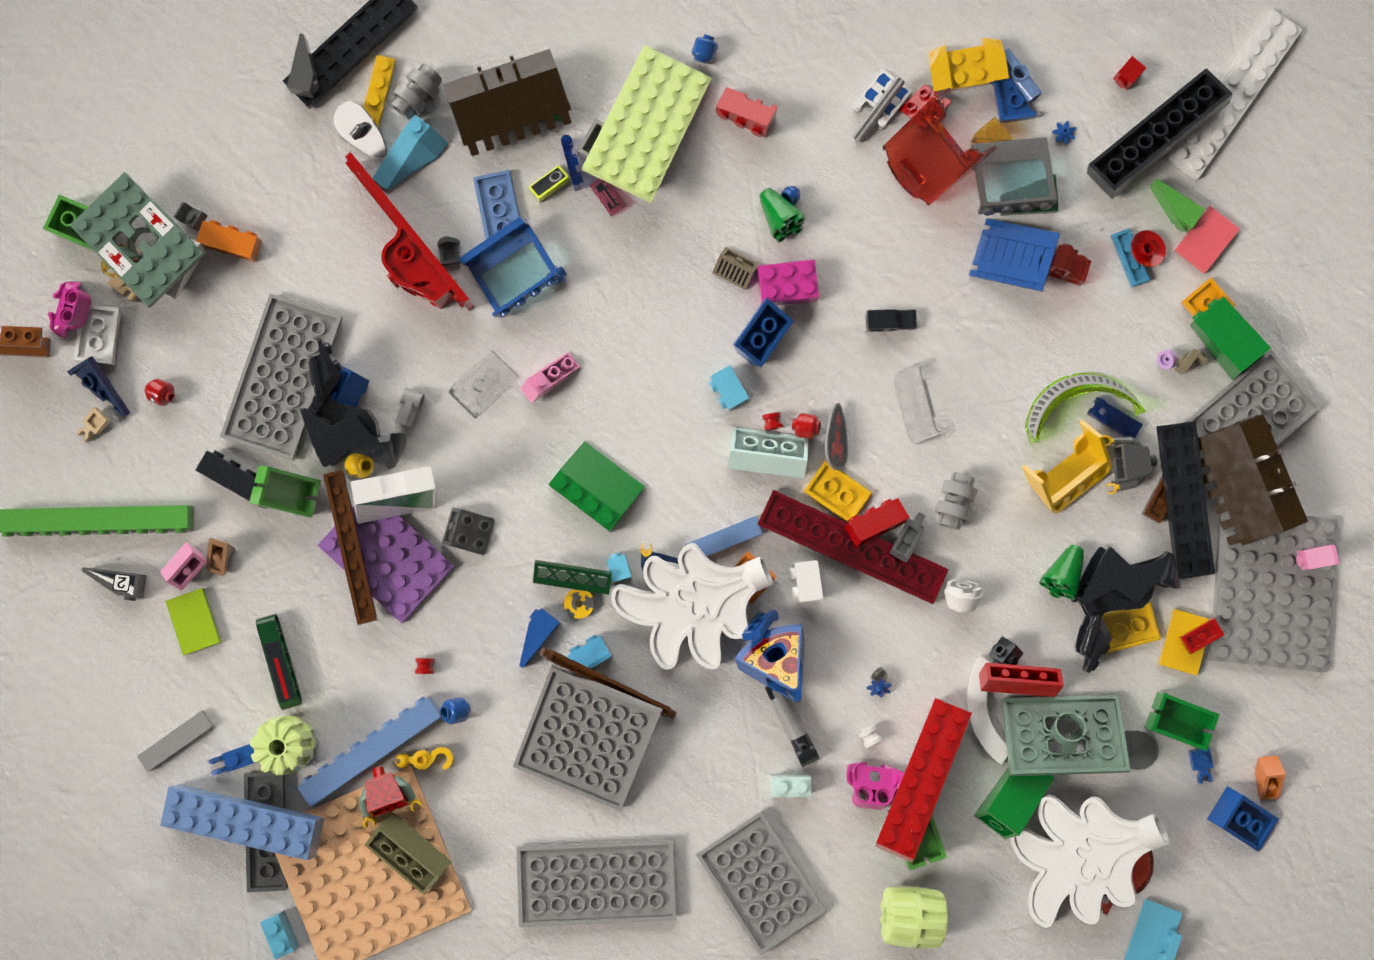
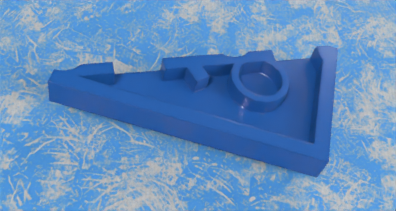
M1010 77L1009 79L993 81L999 123L1036 117V112L1032 111L1028 106L1025 97L1019 93V89Z

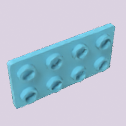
M1144 899L1124 960H1175L1182 939V935L1176 932L1182 913Z

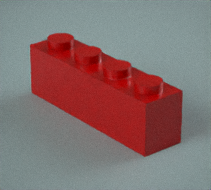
M985 663L979 673L980 689L985 692L1056 697L1064 686L1062 671L1058 668Z

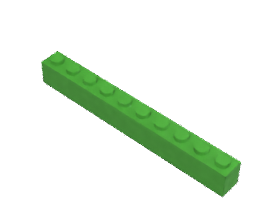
M189 505L0 509L1 537H14V533H21V536H33V533H40V536H52L53 532H59L60 536H70L72 532H79V535H91L92 531H98V535H110V531H117V534H129V531H136V534H148L149 530H156V534H166L168 530H175V533H187V530L194 529V507Z

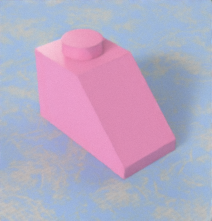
M1335 544L1296 551V561L1301 570L1340 564Z

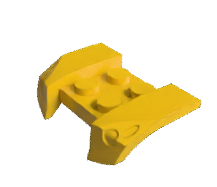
M982 38L981 46L947 52L946 46L943 45L929 51L933 91H952L1009 79L1005 51L1001 40Z

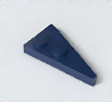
M93 356L67 371L70 376L75 374L82 380L81 384L103 402L107 400L114 405L113 410L125 417L131 413Z

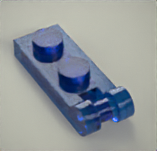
M563 135L561 137V144L574 191L582 189L580 183H584L581 171L577 172L576 165H579L576 154L572 155L571 152L573 149L572 138L570 135Z
M1096 397L1094 406L1087 412V415L1123 437L1130 436L1135 439L1143 426L1142 423L1108 404L1100 397ZM1101 408L1105 410L1103 415L1099 413Z

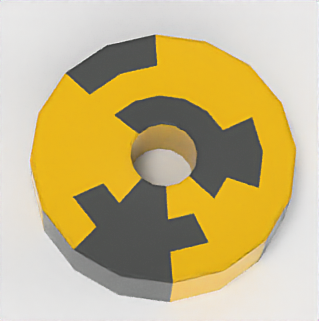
M572 589L564 598L565 611L573 618H585L594 609V597L588 591ZM577 600H582L583 605L581 607L576 606Z

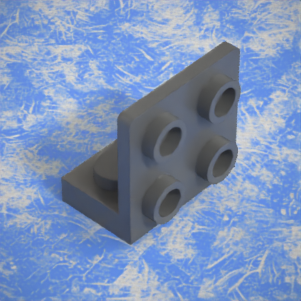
M452 507L441 544L485 555L495 519Z

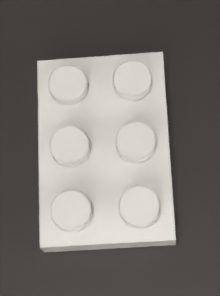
M90 305L85 325L77 330L74 361L82 362L93 356L98 364L114 365L121 317L120 308Z

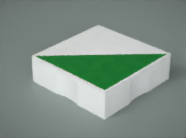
M431 466L350 482L358 524L435 508L436 488Z

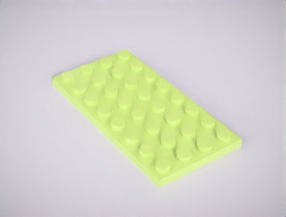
M644 45L582 166V170L652 203L712 78Z

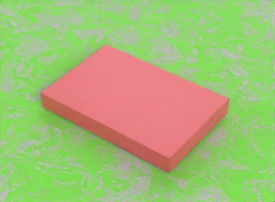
M1209 206L1174 251L1204 274L1240 228Z

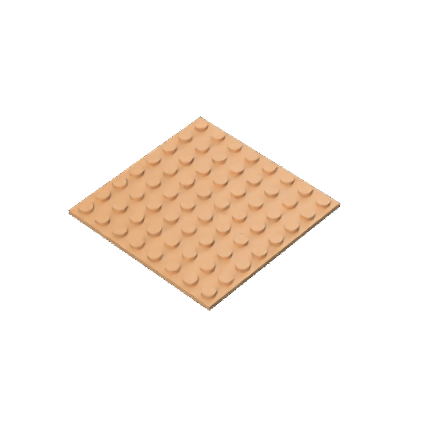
M412 766L393 773V775L400 776L410 784L416 795L415 799L421 800L422 808L419 803H414L412 806L415 812H413L410 808L411 802L408 801L409 805L375 817L377 820L375 827H373L372 821L368 820V828H364L363 822L365 817L362 816L359 805L364 786L304 812L324 817L316 857L310 860H303L275 853L318 960H363L472 911L452 863L429 891L423 895L365 846V843L377 827L393 812L451 861Z

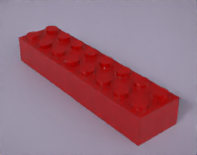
M934 699L875 847L913 863L972 715L971 712L940 699Z

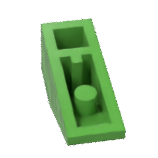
M1159 179L1153 181L1149 186L1170 222L1178 230L1188 232L1195 226L1204 212V208Z

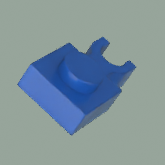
M1210 748L1207 751L1200 749L1188 751L1192 770H1198L1197 782L1203 784L1202 777L1204 775L1207 776L1208 782H1213L1212 776L1208 772V768H1214Z

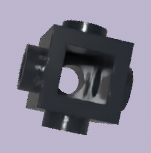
M1002 636L992 647L988 655L993 659L992 663L1017 665L1024 652L1016 644Z

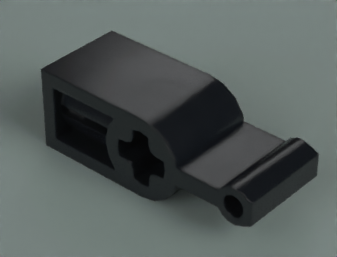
M867 310L865 313L866 332L917 329L916 310Z

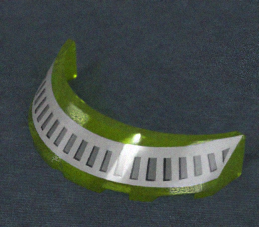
M1074 373L1071 376H1064L1055 380L1038 394L1026 418L1025 429L1030 444L1038 442L1042 427L1051 412L1065 400L1086 392H1107L1114 394L1119 399H1127L1132 403L1135 415H1140L1146 412V410L1135 395L1117 380L1097 373Z

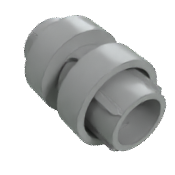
M422 64L418 69L413 68L406 76L409 83L406 86L400 83L393 91L395 97L391 100V106L406 119H411L414 114L420 115L427 107L423 102L426 97L433 100L440 91L438 86L441 84L442 78L427 64Z
M953 472L951 480H944L941 492L946 494L945 500H938L935 512L940 514L939 525L960 530L962 521L969 522L972 510L967 508L968 501L975 502L978 492L973 487L974 477Z

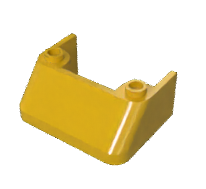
M1083 420L1079 422L1083 434L1074 440V453L1046 474L1043 470L1032 471L1026 465L1022 466L1029 485L1053 513H1059L1107 476L1112 469V463L1103 436Z

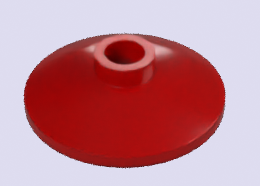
M1143 230L1138 232L1131 241L1132 255L1139 264L1145 267H1155L1164 260L1166 255L1165 243L1157 233Z

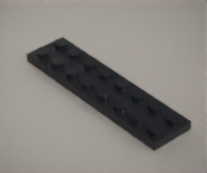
M369 0L311 54L319 82V88L315 92L314 98L301 95L296 96L311 109L418 9V6L412 0ZM290 74L283 80V83L286 86L288 84Z
M1196 421L1156 426L1172 554H1174L1179 569L1180 579L1215 574Z

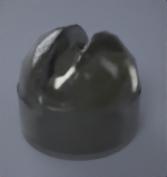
M879 667L873 672L871 679L878 684L881 679H884L886 682L888 674L882 667Z

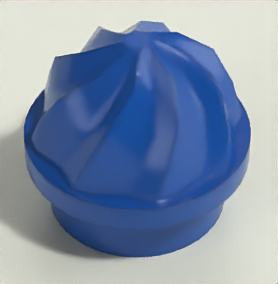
M787 186L781 193V196L791 204H796L801 195L800 190L796 186Z

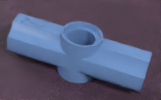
M1005 49L1009 77L1017 86L1019 92L1025 97L1027 103L1033 102L1042 94V91L1030 77L1028 68L1018 61L1010 49ZM1018 73L1022 75L1023 78H1017L1015 74Z

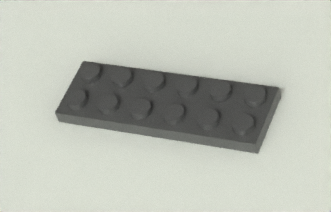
M265 772L244 773V799L286 809L285 775L276 776L274 773ZM246 846L247 893L287 890L288 884L276 854Z

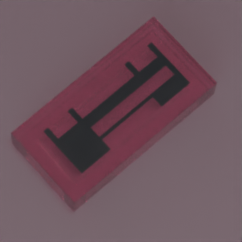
M598 178L589 185L610 216L626 207L625 202L612 184Z

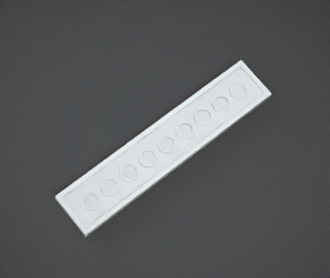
M1271 9L1220 80L1233 93L1230 103L1174 148L1165 159L1197 180L1303 29Z

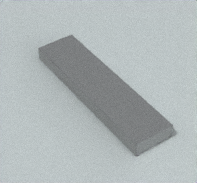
M200 711L137 757L146 771L150 772L210 730L214 725L205 712Z

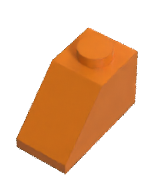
M1278 756L1258 758L1255 776L1259 800L1279 799L1286 773Z

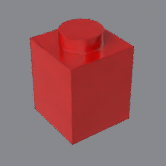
M1132 56L1113 79L1119 87L1128 90L1144 72L1146 67Z

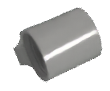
M405 388L401 396V407L395 423L412 428L417 411L420 410L424 402L425 394Z

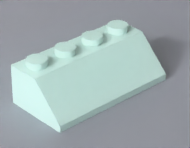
M733 427L728 468L804 478L809 439L791 434Z

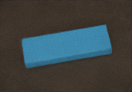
M1130 228L1112 234L1110 237L1131 288L1149 282L1151 279L1146 267L1139 264L1132 255L1131 241L1133 235Z

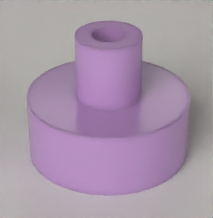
M1171 349L1161 351L1157 355V363L1162 369H1170L1176 366L1178 362L1177 354Z

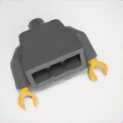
M1103 435V439H1107L1109 442L1105 444L1106 448L1110 444H1114L1111 446L1115 482H1119V484L1107 483L1105 486L1112 485L1114 487V490L1107 492V494H1114L1119 489L1123 491L1136 488L1145 480V475L1152 473L1151 467L1157 465V457L1150 455L1147 446H1142L1139 441L1130 436L1114 437V439H1111L1110 436Z

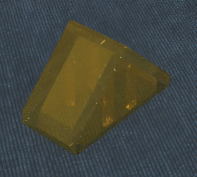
M994 117L973 135L971 143L1012 140V136Z

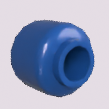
M704 34L703 37H697L691 51L694 60L704 64L714 61L718 44L714 42V37Z
M461 697L446 700L440 708L442 719L451 725L466 721L471 711L469 703Z

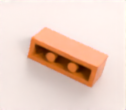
M210 220V222L202 221L196 239L202 247L252 262H256L262 243L254 232L246 231V233L239 231V228L228 225L226 228L214 220Z

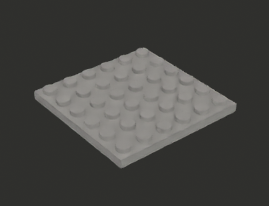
M552 664L513 767L621 811L662 709Z

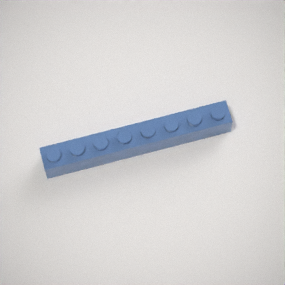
M421 697L414 702L415 707L410 710L407 707L398 713L400 717L395 721L391 718L382 724L383 729L379 732L374 730L366 735V741L363 743L360 741L349 747L351 749L350 752L344 754V752L333 758L334 763L331 765L324 764L317 769L318 774L313 777L310 774L301 780L302 785L298 787V790L310 807L316 805L440 719V709L431 697Z

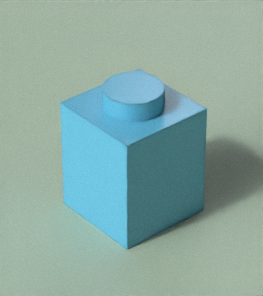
M621 552L610 555L607 564L609 571L612 572V582L632 578L626 555H621Z

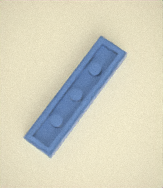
M754 516L690 543L698 545L707 557L761 535L763 532L761 527L757 525V517Z

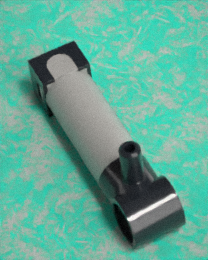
M765 686L768 697L801 766L804 767L819 760V755L793 701Z

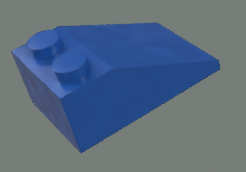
M1227 786L1207 817V820L1259 852L1279 821V818Z

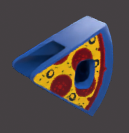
M802 624L784 625L767 630L761 640L755 642L751 640L740 650L735 658L740 671L794 702L801 701L804 658V632Z

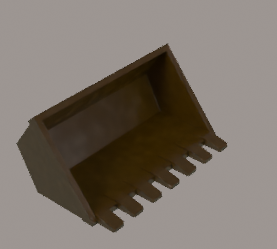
M550 49L514 60L512 55L509 56L511 62L484 71L479 66L477 67L478 73L443 84L463 146L468 145L471 156L479 154L476 142L483 140L487 151L495 149L491 137L499 135L502 146L510 144L507 132L514 130L518 141L525 139L522 127L530 125L534 136L540 134L538 121L544 119L549 131L556 129L553 116L559 114L564 125L572 123L568 112L572 109Z
M1264 414L1256 415L1198 438L1199 450H1203L1205 457L1201 458V466L1209 465L1212 471L1203 475L1204 484L1216 481L1218 488L1207 492L1209 498L1214 499L1222 496L1224 503L1215 506L1214 510L1217 515L1227 511L1230 515V519L1220 522L1223 530L1235 527L1237 534L1226 538L1230 546L1240 542L1244 546L1308 522L1294 488L1297 484L1290 479L1280 454L1283 453V450L1278 449Z

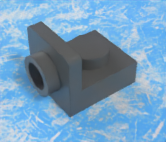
M181 202L173 217L184 225L199 231L202 221H205L208 215L185 202Z

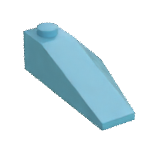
M414 115L402 130L372 179L388 191L405 180L413 172L420 170L428 162L437 159L448 145V142L430 125Z

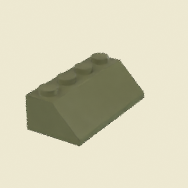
M393 812L383 820L365 843L368 849L423 895L429 891L452 863L445 854L438 851L429 841L425 840L415 829L407 825L401 817Z

